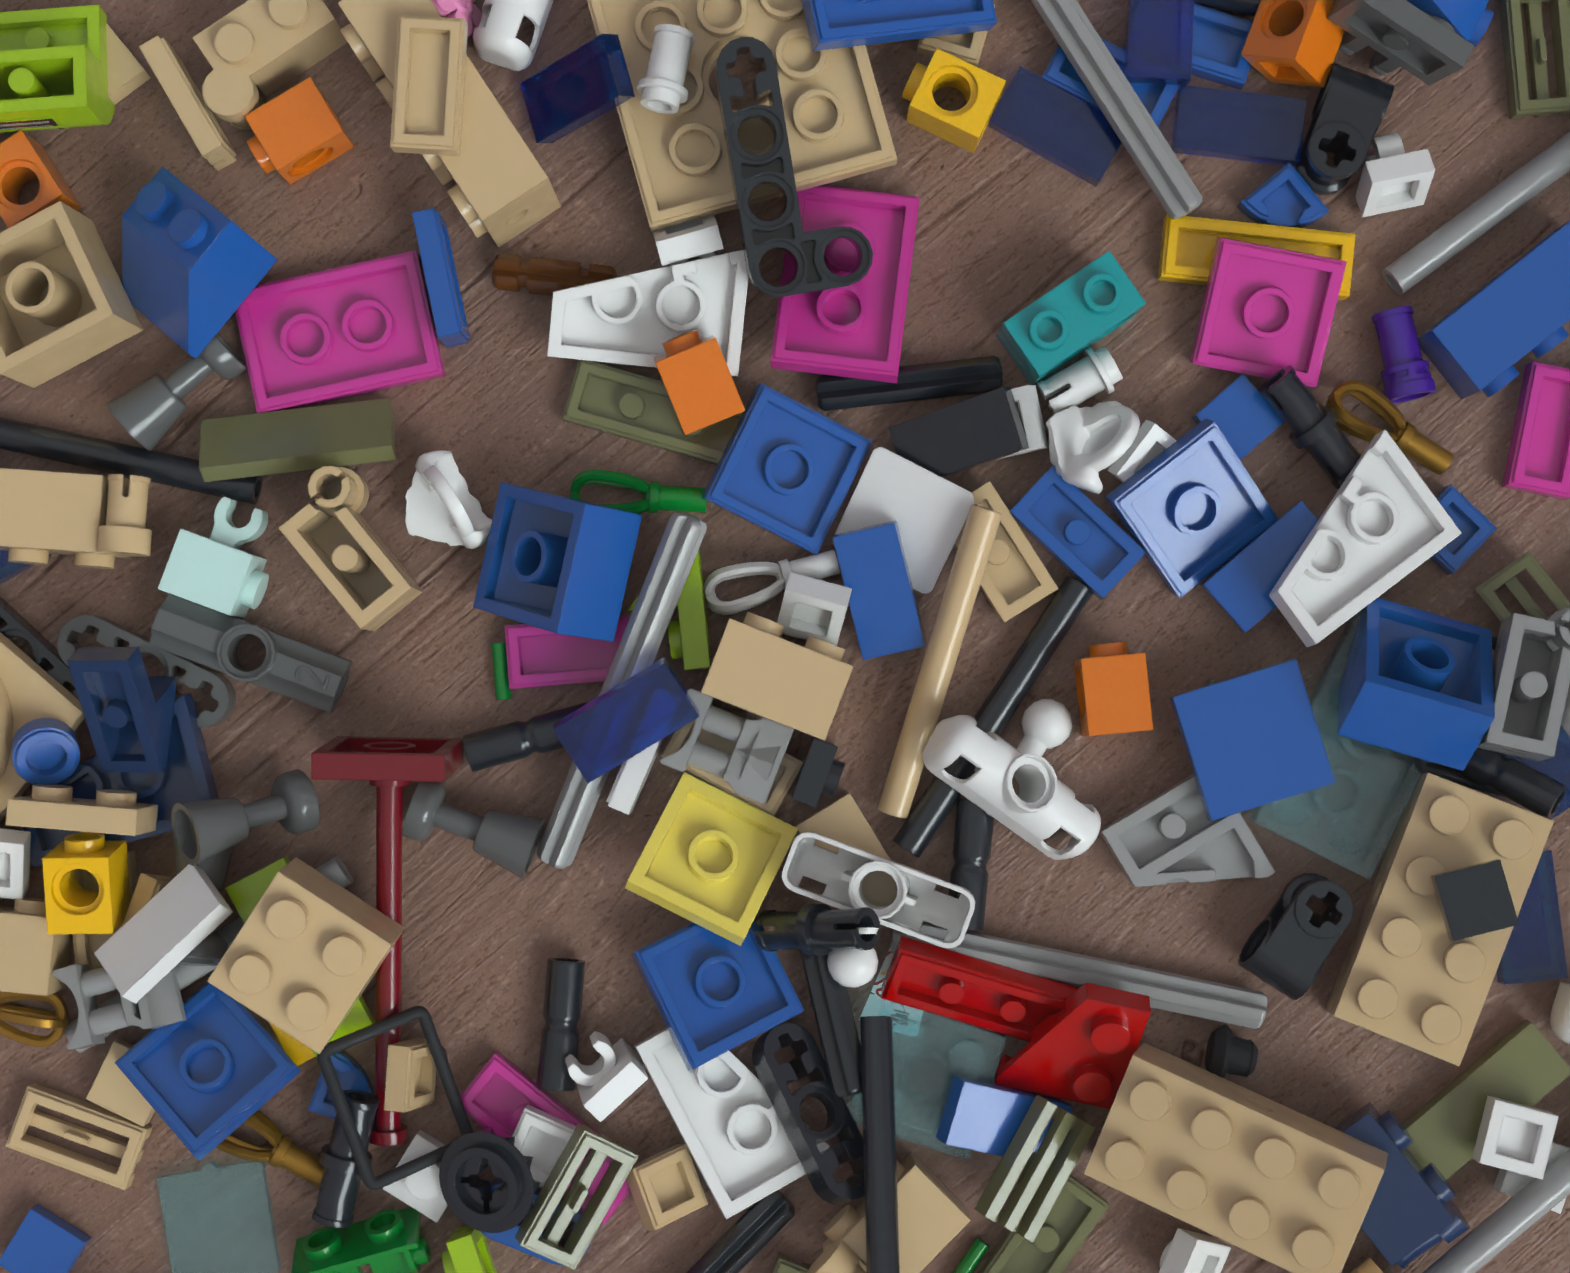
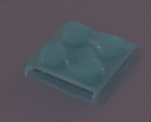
M882 999L877 1016H892L896 1137L969 1160L971 1150L946 1145L936 1138L953 1077L955 1075L992 1084L1007 1037L1005 1034ZM862 1093L852 1095L848 1109L856 1125L863 1126Z

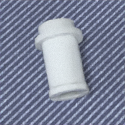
M659 24L654 27V40L646 77L638 81L637 91L642 95L640 103L643 107L658 113L674 114L678 112L679 105L686 102L688 98V90L683 86L695 36H693V32L681 26Z
M1105 346L1096 351H1093L1091 347L1085 349L1086 357L1048 379L1037 383L1044 400L1051 398L1066 388L1069 389L1048 401V407L1053 415L1068 409L1070 406H1077L1104 389L1108 394L1115 391L1113 384L1122 380L1123 377Z

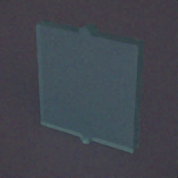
M209 1161L203 1166V1169L163 1175L157 1178L172 1273H274L281 1270L264 1162L245 1161L218 1166L217 1162Z

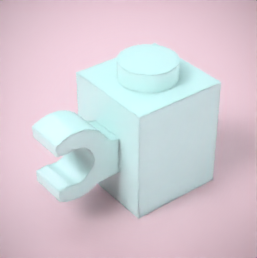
M223 497L215 508V523L210 538L180 528L158 589L221 613L245 618L249 608L256 609L261 603L267 589L269 575L263 572L267 559L240 550V547L246 542L256 540L264 533L268 524V513L255 508L250 522L243 528H237L232 522V514L236 508L237 501Z

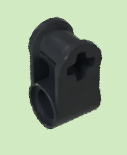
M1333 63L1324 88L1321 87L1311 115L1313 119L1298 155L1295 168L1315 194L1326 196L1337 193L1346 186L1352 175L1358 171L1365 160L1372 138L1386 113L1394 90L1393 84ZM1325 150L1336 154L1334 157L1336 168L1325 164L1327 160Z
M1303 873L1294 877L1286 885L1266 918L1254 929L1247 939L1239 955V966L1291 1000L1299 999L1314 983L1325 959L1350 924L1353 917V903L1349 893L1341 885L1317 873ZM1312 895L1321 898L1328 905L1322 915L1313 912L1306 906L1308 899Z

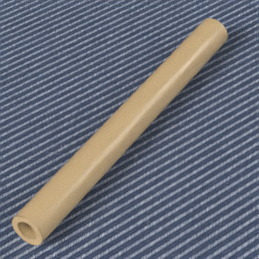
M971 505L877 807L878 810L899 818H908L924 767L923 751L939 719L1002 517L1000 512Z

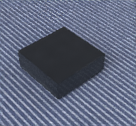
M1500 859L1431 876L1450 941L1519 925Z

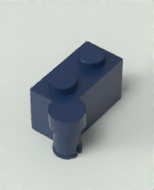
M1369 1102L1334 1128L1388 1153L1384 1174L1361 1228L1391 1266L1397 1263L1401 1268L1406 1269L1411 1262L1444 1239L1447 1243H1450L1470 1229L1465 1217L1451 1200L1456 1196L1452 1186L1433 1163H1429L1424 1168L1421 1167L1406 1148L1414 1142L1412 1137L1390 1110L1380 1115Z

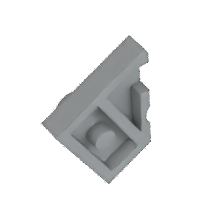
M1193 774L1099 831L1128 881L1134 887L1166 885L1167 883L1209 882L1218 879L1246 877L1264 878L1275 873V870L1240 813L1214 821L1207 819Z

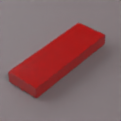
M901 936L882 984L881 998L1031 1042V1030L1047 1016L1061 1011L1065 1005V1000L1079 988Z

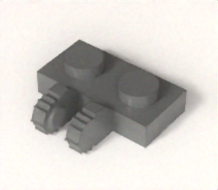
M1336 0L1327 19L1345 30L1339 46L1341 51L1350 56L1366 46H1370L1375 50L1369 68L1380 76H1385L1386 73L1402 67L1430 86L1462 69L1474 47L1473 44L1456 34L1450 23L1439 17L1426 14L1406 0Z

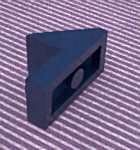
M79 647L67 662L102 772H162L167 766L176 678L173 676H147L139 647Z

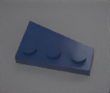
M192 694L183 695L174 701L167 766L162 772H102L98 757L95 755L86 762L78 764L76 770L69 778L55 784L73 787L72 798L96 800V790H127L137 792L136 803L158 805L155 831L137 836L103 833L105 841L131 842L173 831L171 813L174 804L178 802L219 799L202 731L198 726V716ZM23 827L24 831L31 832L30 857L33 867L43 865L42 858L64 841L65 836L81 831Z

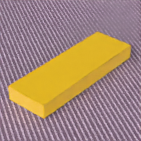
M1168 214L1163 220L1157 281L1207 286L1217 237H1224L1346 261L1338 300H1345L1350 296L1356 234L1184 216L1173 220Z

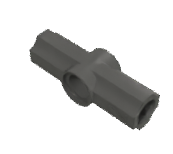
M168 593L164 603L158 609L151 627V638L149 641V645L221 671L234 680L253 683L330 713L334 712L343 694L353 662L279 634L269 627L255 625ZM250 635L260 638L266 648L265 661L254 671H249L242 667L237 657L239 644Z

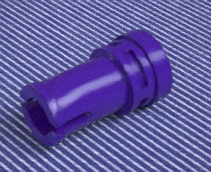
M1412 306L1395 307L1371 316L1372 323L1375 325L1384 370L1380 372L1384 387L1383 394L1394 404L1417 400L1437 392L1434 379L1429 370V363L1427 360L1422 359Z

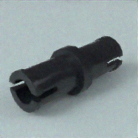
M1289 365L1284 370L1282 368L1260 386L1258 393L1268 401L1292 431L1289 439L1298 449L1305 448L1331 480L1334 488L1339 489L1361 455L1336 425L1338 416L1329 406L1322 407L1297 376L1292 366Z
M807 904L800 911L765 910L759 914L755 923L758 926H776L775 931H755L757 944L762 950L767 952L802 950L803 953L809 956H823L829 954L833 949L871 950L876 946L880 937L879 934H859V928H880L878 915L869 907L832 910L825 904Z
M343 1090L371 1164L373 1157L368 1151L375 1112L378 1109L380 1099L376 1095L365 1091ZM336 1113L330 1142L322 1146L319 1162L324 1166L312 1219L324 1226L346 1228L352 1225L354 1219L353 1211L358 1196L361 1176Z

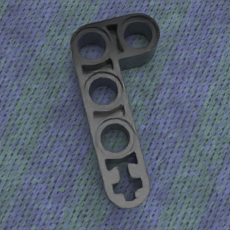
M740 37L730 41L722 48L717 59L715 81L746 268L751 284L765 295L784 297L844 287L859 282L868 274L873 258L870 242L862 232L852 227H833L803 232L777 67L772 51L764 42L753 37ZM747 54L750 64H761L763 72L755 75L752 84L754 99L758 100L766 95L769 98L770 106L752 104L741 108L737 112L732 111L730 101L742 103L744 99L740 77H729L726 71L735 67L737 55ZM760 119L771 127L774 134V143L768 152L761 155H752L740 146L737 132L739 126L745 121ZM770 184L777 187L783 195V212L773 221H763L756 218L749 208V194L758 185ZM835 238H844L850 241L856 247L858 253V262L855 269L845 276H838L832 273L824 262L825 248ZM770 249H782L793 258L795 273L786 285L775 287L766 283L761 277L759 262L762 256Z

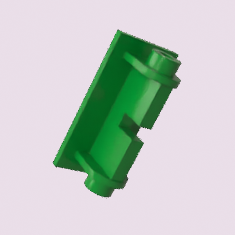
M412 1207L399 1211L389 1209L378 1212L367 1220L352 1223L351 1226L346 1228L323 1227L317 1229L306 1237L296 1239L291 1273H363L361 1266L370 1264L373 1273L420 1272L421 1264L431 1262L429 1243L425 1236L419 1238L421 1213Z

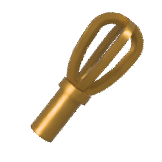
M1349 380L1338 384L1332 390L1327 399L1326 406L1331 407L1337 414L1338 421L1336 425L1341 430L1368 442H1371L1377 433L1383 431L1361 420L1344 408L1341 399L1345 394H1349L1374 411L1394 430L1393 433H1388L1404 454L1437 475H1441L1449 467L1454 454L1416 431V426L1405 420L1395 404L1370 384L1359 380Z
M0 992L1 1035L34 1047H47L57 1043L62 1038L66 1027L69 1025L70 1016L68 1015L67 1005L59 994L53 993L43 996ZM24 999L46 1001L54 1006L56 1012L3 1003ZM3 1020L34 1027L54 1029L47 1036H39L21 1031L5 1023Z
M258 1110L244 1124L265 1137L271 1143L272 1148L255 1145L232 1134L215 1147L245 1160L269 1162V1165L275 1168L280 1166L320 1187L324 1166L320 1164L319 1157L293 1144V1139L286 1135L283 1137L276 1125Z

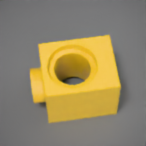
M937 48L928 67L917 62L905 86L902 98L911 102L906 122L974 154L1001 98L1006 80ZM953 87L965 96L967 104L959 110L947 111L936 104L933 94L940 88Z
M79 832L65 836L64 841L42 858L47 935L113 934L123 924L130 905L127 841H105L103 833ZM83 869L93 874L98 882L99 892H90L82 888L76 879L75 870Z

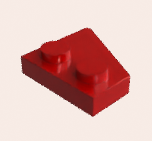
M1086 982L1065 1000V1005L1061 1011L1047 1016L1031 1030V1042L1012 1058L1004 1054L997 1060L995 1065V1084L1111 1109L1131 1058L1138 1049L1151 1014L1150 997Z

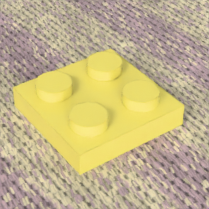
M684 772L638 859L625 889L741 946L798 828Z

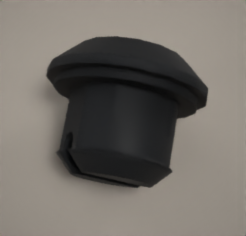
M1224 1024L1213 1031L1209 1037L1205 1055V1068L1207 1071L1222 1078L1225 1077L1226 1073L1246 1078L1256 1068L1258 1048L1251 1039L1232 1037L1231 1029H1229L1228 1025Z

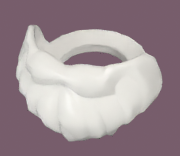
M1117 401L1100 402L1093 407L1079 408L1073 405L1054 414L1046 422V426L1049 429L1050 462L1055 466L1057 474L1062 476V479L1068 484L1099 494L1103 490L1099 471L1113 464L1132 445L1140 426L1138 415L1134 410Z
M437 450L420 455L415 464L416 472L413 476L412 486L407 490L405 496L407 500L405 522L408 533L412 536L417 535L432 541L444 542L450 546L462 545L469 549H475L483 545L488 540L492 519L482 512L479 501L469 493L465 478L459 473L451 451Z

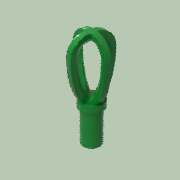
M595 469L580 472L573 478L570 485V498L582 500L580 497L582 487L588 484L617 486L639 492L644 495V499L631 503L601 504L636 514L647 510L648 513H658V510L706 513L707 500L701 498L706 488L668 486L660 485V482L650 481L649 484L640 478L628 474Z

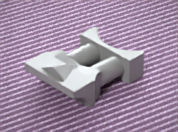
M689 689L688 695L695 711L693 732L686 744L677 752L660 760L661 764L681 772H685L687 765L727 781L732 786L734 793L765 804L794 729L765 717L759 720L745 719L712 706L713 697L694 689ZM701 729L736 742L733 754L698 742Z
M74 964L52 971V976L65 983L72 991L78 1006V1023L71 1040L67 1044V1049L69 1050L84 1049L106 1043L104 1033L132 1025L139 1026L142 1029H157L186 1021L175 967L136 1004L120 995L121 1002L98 1008L96 995L117 990L103 967L90 970L89 964Z

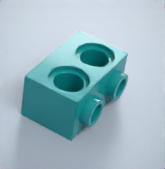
M1108 251L1005 321L996 337L1028 383L1036 385L1039 381L1045 379L1083 353L1085 349L1093 346L1134 318L1146 302L1112 253Z

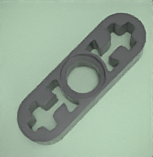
M91 615L77 616L69 620L59 632L57 639L58 653L68 667L67 660L79 647H83L77 643L79 634H92L97 628L99 632L96 640L106 647H123L124 640L129 642L128 647H139L141 655L151 653L158 657L163 665V676L175 677L176 684L180 682L196 689H204L208 683L212 684L211 696L219 701L216 710H203L197 718L199 728L218 726L224 723L234 711L236 693L233 685L225 676L197 662L149 645L150 639L107 618ZM181 667L186 670V674L178 681ZM175 693V700H177L184 694ZM193 699L195 708H197V702Z

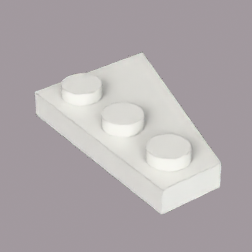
M744 250L554 291L547 356L657 368L654 359L665 355L662 343L698 329L701 339L712 335L716 337L731 376H738L749 277Z
M1386 429L1373 437L1269 594V597L1306 647L1319 643L1462 534Z
M667 1027L634 1045L726 1219L806 1174L761 1081L730 1051L688 1071ZM825 1142L817 1144L819 1152L830 1147Z

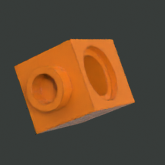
M1261 0L1241 55L1270 83L1324 88L1345 33L1344 29L1327 19L1335 1Z
M311 77L244 116L255 133V136L246 140L254 157L266 174L276 169L290 185L355 147L324 94Z
M20 130L0 143V216L8 228L59 201H62L76 211L82 208L43 146ZM39 179L40 188L35 199L27 204L20 205L18 195L21 187L29 180Z
M698 329L662 343L665 355L655 358L654 361L685 435L745 411L716 337L712 335L701 339Z
M1127 642L1089 645V658L1073 660L1081 736L1153 730L1146 654H1128Z

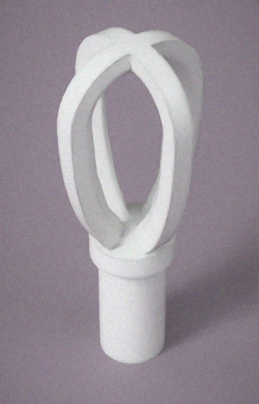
M834 550L792 561L784 559L777 561V563L748 562L722 567L711 573L704 583L703 591L707 605L717 614L731 615L758 606L778 595L783 589L785 590L790 572L815 579L840 574V569ZM755 575H771L777 578L767 588L733 601H721L715 594L716 585L726 580Z

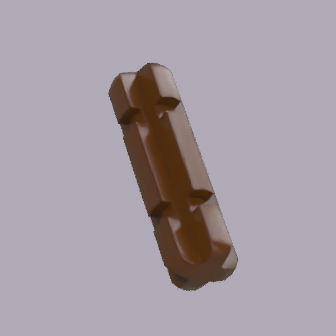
M504 253L496 255L492 270V283L498 290L519 292L520 288L524 287L527 288L530 294L553 296L554 291L617 277L616 271L612 266L590 264L589 269L582 268L581 262L530 257L529 262L521 259V255Z

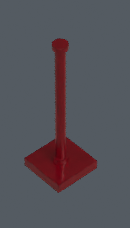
M337 736L311 753V779L368 780L369 785L376 786V909L402 926L403 786L409 785L410 781L445 782L464 763L463 738ZM402 934L376 972V1022L402 1012ZM402 1026L375 1037V1095L380 1099V1102L375 1112V1124H373L369 1143L378 1146H394L407 1141L408 1127L401 1123V1112L384 1110L388 1045L401 1042Z

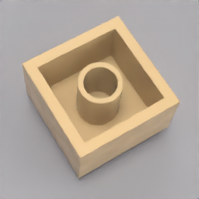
M59 201L0 233L1 375L35 388L143 331L142 325L91 219Z
M747 612L743 623L730 618L701 693L825 741L854 667L841 661L845 649L812 636H808L804 647L781 638L784 631L783 625Z
M296 857L278 871L207 982L320 1054L336 1034L405 928Z

